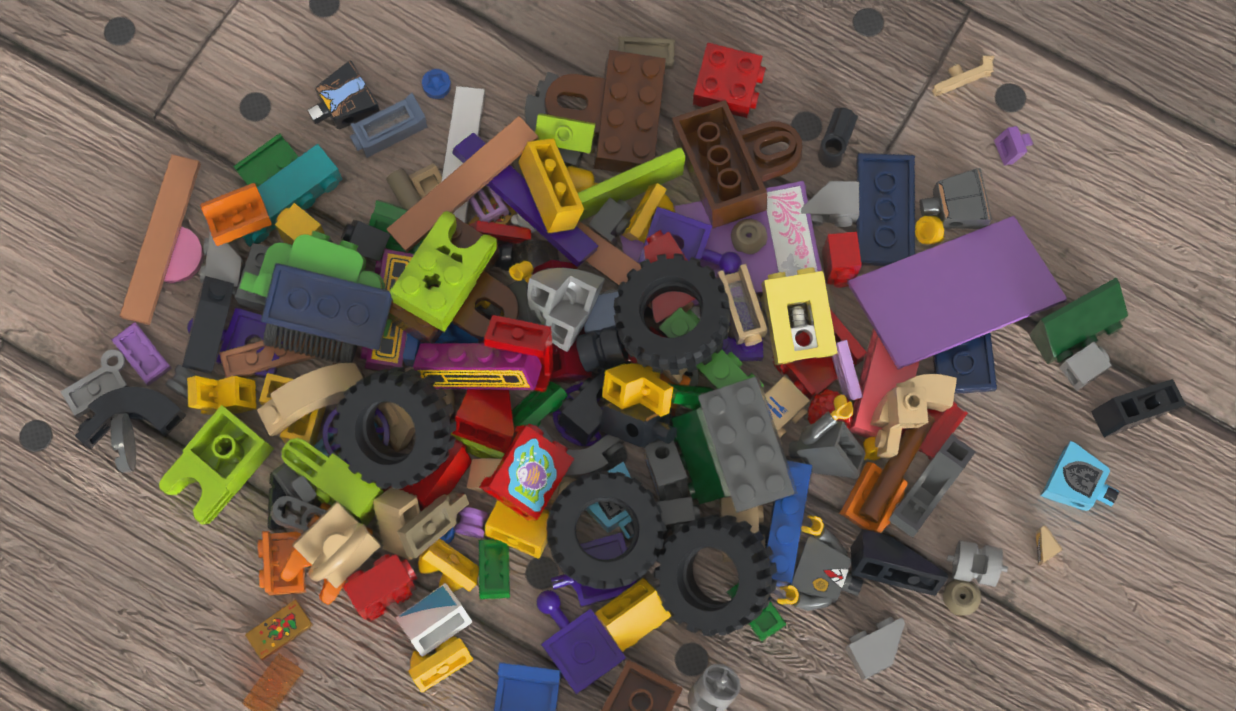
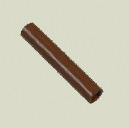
M928 414L927 424L919 428H906L900 439L898 454L889 458L859 511L866 519L875 523L879 521L935 422L931 415Z

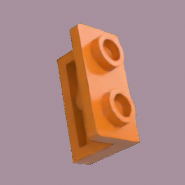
M255 183L200 205L216 246L231 242L272 225Z
M867 462L839 514L861 529L882 533L889 525V518L896 505L903 499L904 490L908 482L904 479L901 480L877 523L863 517L859 511L883 469L873 462Z
M262 531V540H258L259 558H263L264 570H259V583L261 588H265V592L269 596L306 593L305 568H302L291 581H285L280 578V572L293 549H295L293 543L302 535L299 532L271 534L269 531Z

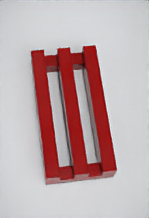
M479 220L469 224V226L481 234L491 235L497 241L522 244V242L525 243L531 240L530 228Z

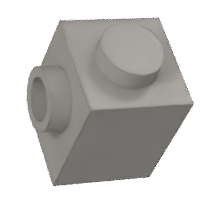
M1092 342L1067 359L1059 368L1074 389L1078 391L1104 374L1112 365L1109 362L1110 358L1107 352L1102 347H1098L1095 342Z

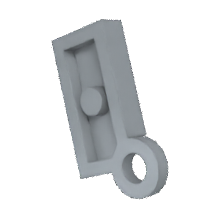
M106 351L101 357V368L60 391L77 419L91 411L88 405L99 396L115 389L129 387L120 373L125 366V358L120 351ZM111 357L118 358V363L115 366L108 365V360Z

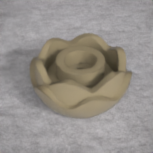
M751 218L739 221L731 232L734 248L739 252L747 254L757 253L766 245L768 239L764 225L760 221ZM749 233L752 235L750 238L746 237Z
M954 579L945 588L943 602L954 615H970L978 609L981 602V593L973 581L967 582ZM960 594H964L965 599H961Z

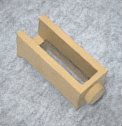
M746 264L740 265L738 272L725 275L723 270L719 271L716 278L722 280L725 292L728 294L731 314L730 323L736 344L745 343V346H752L762 342V338L765 337L768 329Z

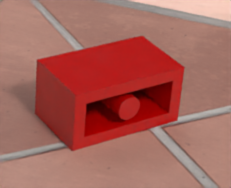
M857 231L827 235L822 250L826 285L834 284L836 288L848 287V280L858 276L862 264Z

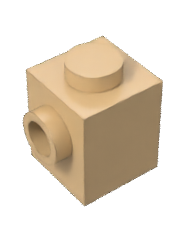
M903 382L896 384V388L887 392L889 429L919 428L928 423L925 387H915L914 382Z

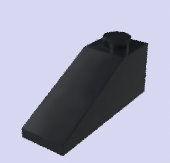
M205 276L198 294L182 367L212 374L230 306L234 283Z
M1171 379L1114 397L1091 412L1105 438L1186 406L1174 380Z
M862 529L850 547L852 575L932 596H936L948 579L946 572L888 535Z

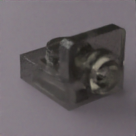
M524 240L514 249L512 254L513 265L522 261H528L532 264L533 268L550 260L559 261L558 249L548 240Z

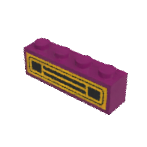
M384 249L380 261L376 260L374 272L384 280L385 290L390 291L414 254ZM391 323L387 337L383 336L380 351L362 347L360 359L366 360L365 369L380 371L386 368L390 370L394 367H402L407 332Z
M421 343L413 364V369L421 372L420 378L423 379L429 376L435 381L433 386L436 389L535 390L542 368L537 356L487 347L483 343Z

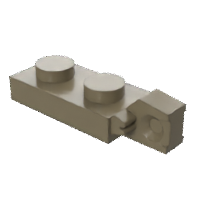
M453 491L448 495H442L397 531L407 557L416 559L457 524L456 514L469 504L466 494Z

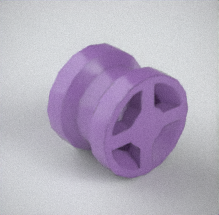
M465 507L459 512L460 521L455 525L454 531L469 537L483 538L485 532L483 524L488 520L489 514L479 509Z

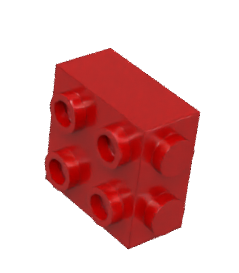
M707 42L692 105L706 107L726 100L733 115L748 118L750 108L756 109L759 93L754 92L756 83L762 84L766 67L761 66L763 56Z
M386 554L373 563L375 567L366 572L359 570L346 579L348 583L344 584L343 588L364 620L367 618L375 620L387 612V606L394 602L399 605L413 596L412 591L417 589L413 581L418 578L406 558L400 561L397 554L393 556Z

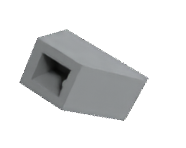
M829 181L801 208V214L811 215L813 227L821 226L823 223H835V226L838 227L851 226L852 223L857 222L859 217V182Z
M210 232L209 238L204 240L203 249L204 255H207L206 266H201L200 282L203 283L205 276L234 283L232 294L235 295L245 264L228 242L216 246Z
M889 617L876 624L878 630L868 635L864 630L849 638L851 644L845 650L862 681L889 668L893 664L905 625L903 618L894 621L892 617Z

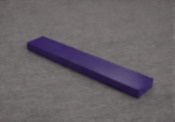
M473 132L453 148L452 154L464 163L486 143ZM510 165L486 184L576 267L580 266L597 251L598 245L577 226L573 230L548 233L526 180Z

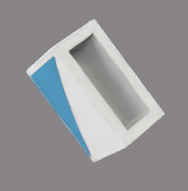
M446 583L395 618L421 657L472 623L467 612Z

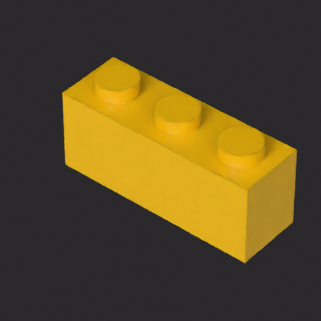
M554 138L527 142L518 164L547 232L553 233L575 229L584 211V207Z

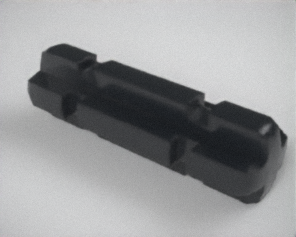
M271 472L269 484H271L272 488H269L268 503L270 516H268L267 526L270 530L279 531L285 527L277 524L272 519L271 508L275 501L282 496H286V493ZM286 504L283 507H278V509L282 511L281 517L283 518V514H285Z

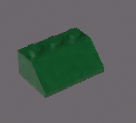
M1114 278L1047 315L1038 322L1029 336L1047 364L1055 360L1061 363L1074 355L1072 352L1074 349L1080 346L1084 349L1092 342H1098L1097 337L1106 332L1110 336L1123 328L1121 323L1127 318L1128 312L1120 282L1117 278Z
M702 408L672 418L673 425L671 426L677 429L674 443L679 442L682 451L679 454L685 471L688 470L692 482L688 483L692 499H698L699 504H704L730 496Z

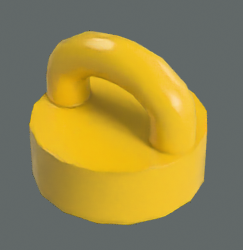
M936 216L921 217L915 225L916 238L922 244L942 242L944 240L942 221Z

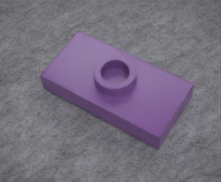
M136 322L111 339L147 386L172 369Z

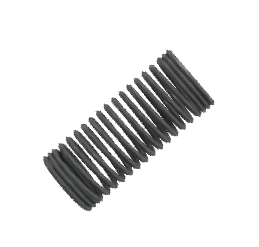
M268 323L264 332L263 343L265 346L279 347V349L284 348L285 351L289 349L290 352L294 350L295 353H304L306 356L310 354L311 357L315 355L316 358L320 356L321 359L325 358L326 361L330 359L331 362L335 360L336 363L340 361L341 363H353L357 350V345L342 343L333 339L331 343V339L327 338L323 354L325 337L321 338V336L293 329L290 330L289 328ZM288 336H289V342H288V345H287V347H286V342H287V339H288ZM300 336L299 346L296 350V345ZM293 338H294V344H293V347L291 348V343H292ZM304 338H305V343H304V347H303V350H302V344H303V341H304ZM315 338H316L315 348H314V351H313V353H312V347H313V344H314V341H315ZM309 340H310V346H309V349H308V351H307V345H308ZM321 340L320 350L317 354V349ZM337 341L336 352L333 357V351ZM330 343H331V350H330V353H329V355H328V349H329V346H330ZM342 343L341 353L338 358L339 349Z

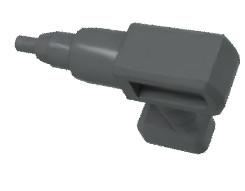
M285 462L273 470L272 475L287 496L315 506L314 498L316 497V492L304 476H299ZM314 514L308 515V518L311 519Z

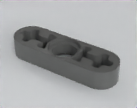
M282 496L273 504L271 517L277 524L303 534L308 529L306 525L307 516L316 514L321 517L326 510L291 496ZM289 504L290 511L299 514L301 509L305 510L300 518L299 525L295 523L298 517L289 514L286 518L281 517L282 511L278 507Z

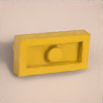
M658 183L648 187L630 219L631 224L626 228L622 236L630 241L639 240L644 243L652 222L651 217L654 216L656 208L660 207L675 212L672 201L665 194L667 190L665 187Z
M440 538L420 555L418 561L420 574L437 571L443 573L439 581V587L446 583L451 591L454 592L461 588L470 591L477 585L479 566Z
M453 635L436 647V653L433 655L426 654L421 657L418 651H413L408 672L422 693L474 660L461 638Z

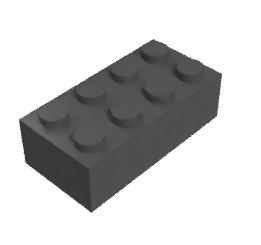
M755 376L698 396L736 513L798 493L760 378Z

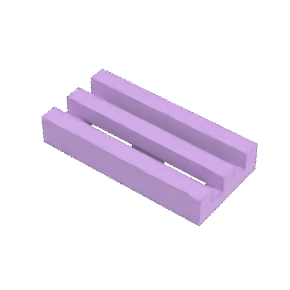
M490 187L488 189L497 202L498 209L494 210L483 189H480L477 193L486 206L488 214L484 215L474 196L469 199L480 221H496L499 219V216L509 214L502 198Z
M847 340L837 342V354L832 356L842 395H845L849 401L862 398Z

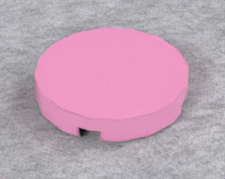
M181 227L164 279L166 283H176L191 279L199 271L203 263L204 254L201 242L187 228Z

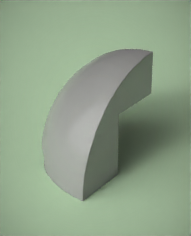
M570 268L546 269L530 277L527 290L529 308L531 311L535 310L541 325L551 326L552 343L566 352L570 349L597 301L605 278L586 271Z

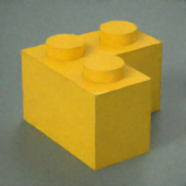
M267 373L259 399L260 404L263 406L272 399L270 395L272 392L294 379ZM326 406L304 415L282 431L280 437L286 444L291 439L299 438L314 447Z

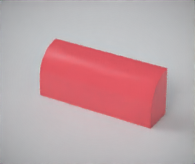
M874 328L859 379L863 397L855 399L853 402L854 418L849 429L851 433L865 438L876 437L878 431L882 429L881 427L870 425L879 402L887 392L896 387V384L916 377L920 362L918 361L897 369Z

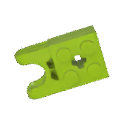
M449 211L441 214L390 290L395 304L445 332L476 285L477 279L492 258L497 247V239L491 235H482L473 246L468 248L454 246L451 243V239L456 231L457 223L455 215ZM431 285H439L438 288L433 286L430 290L428 289V287Z
M221 405L182 450L184 453L160 480L159 488L167 495H177L186 486L192 483H200L202 493L200 500L193 509V515L200 524H209L275 448ZM229 446H231L232 449H231V451L228 453V452L226 451V449H227Z
M291 439L284 445L281 452L283 461L299 476L306 478L315 490L317 499L321 503L325 502L332 506L338 501L359 523L365 526L370 523L376 515L374 504L372 503L374 499L384 493L381 488L377 487L374 482L368 484L362 481V474L359 472L353 474L348 469L350 465L342 461L334 453L328 458L303 439Z

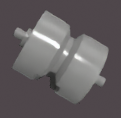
M959 540L954 555L947 556V561H951L953 565L952 578L956 580L970 582L975 578L978 584L996 587L1001 571L1007 572L1008 566H1004L1002 562L1003 549L999 547L984 545L980 549L977 543Z
M722 664L709 666L688 692L687 700L692 711H725L740 692L741 685L737 674L731 668Z

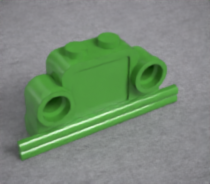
M312 231L311 236L306 234L298 236L293 246L288 243H275L271 245L265 254L259 275L245 272L240 289L267 297L275 263L384 290L385 283L377 273L365 271L366 260L363 255L357 252L358 245L341 240L340 245L328 242L330 236ZM387 320L384 337L388 335L392 320Z

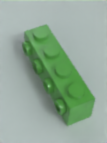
M680 307L659 329L667 338L680 337L693 330L700 319L690 309L685 312ZM722 349L718 354L714 352L711 355L712 361L704 365L701 362L696 365L697 370L716 389L755 377L753 373L747 376L740 369L743 363L732 352L726 354Z

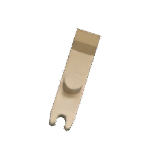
M982 56L980 66L963 72L960 64L952 66L948 70L952 78L934 85V89H932L934 96H939L980 78L990 77L993 72L994 56Z

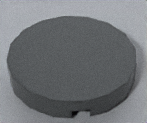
M126 412L115 413L111 420L110 431L112 447L114 450L119 451L120 456L115 458V463L120 472H133L136 466V445L132 423Z

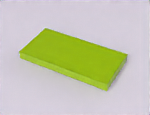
M678 147L578 192L584 207L579 221L597 214L609 197L616 202L619 199L626 201L646 192L650 185L656 183L662 185L682 176L686 157L682 148Z

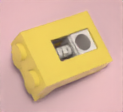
M811 267L797 270V275L786 277L785 272L769 274L768 280H764L761 283L763 296L760 298L762 310L766 309L775 365L792 363L796 360L813 357L823 358L836 355L837 348L823 271L815 272V268ZM806 303L810 325L806 324L805 309L796 306L790 308V310H793L791 316H793L792 321H794V326L791 328L787 306L804 305ZM798 331H804L809 335L810 343L808 346L802 347L796 343L795 335Z

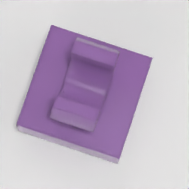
M1017 126L1007 128L994 140L1004 166L1014 164L1028 152L1026 146L1033 145L1030 134L1021 135Z

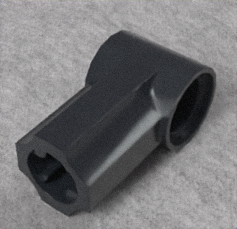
M844 107L834 109L818 153V159L825 167L834 168L843 161L858 119V115L854 114L850 109ZM826 148H835L839 153H829Z

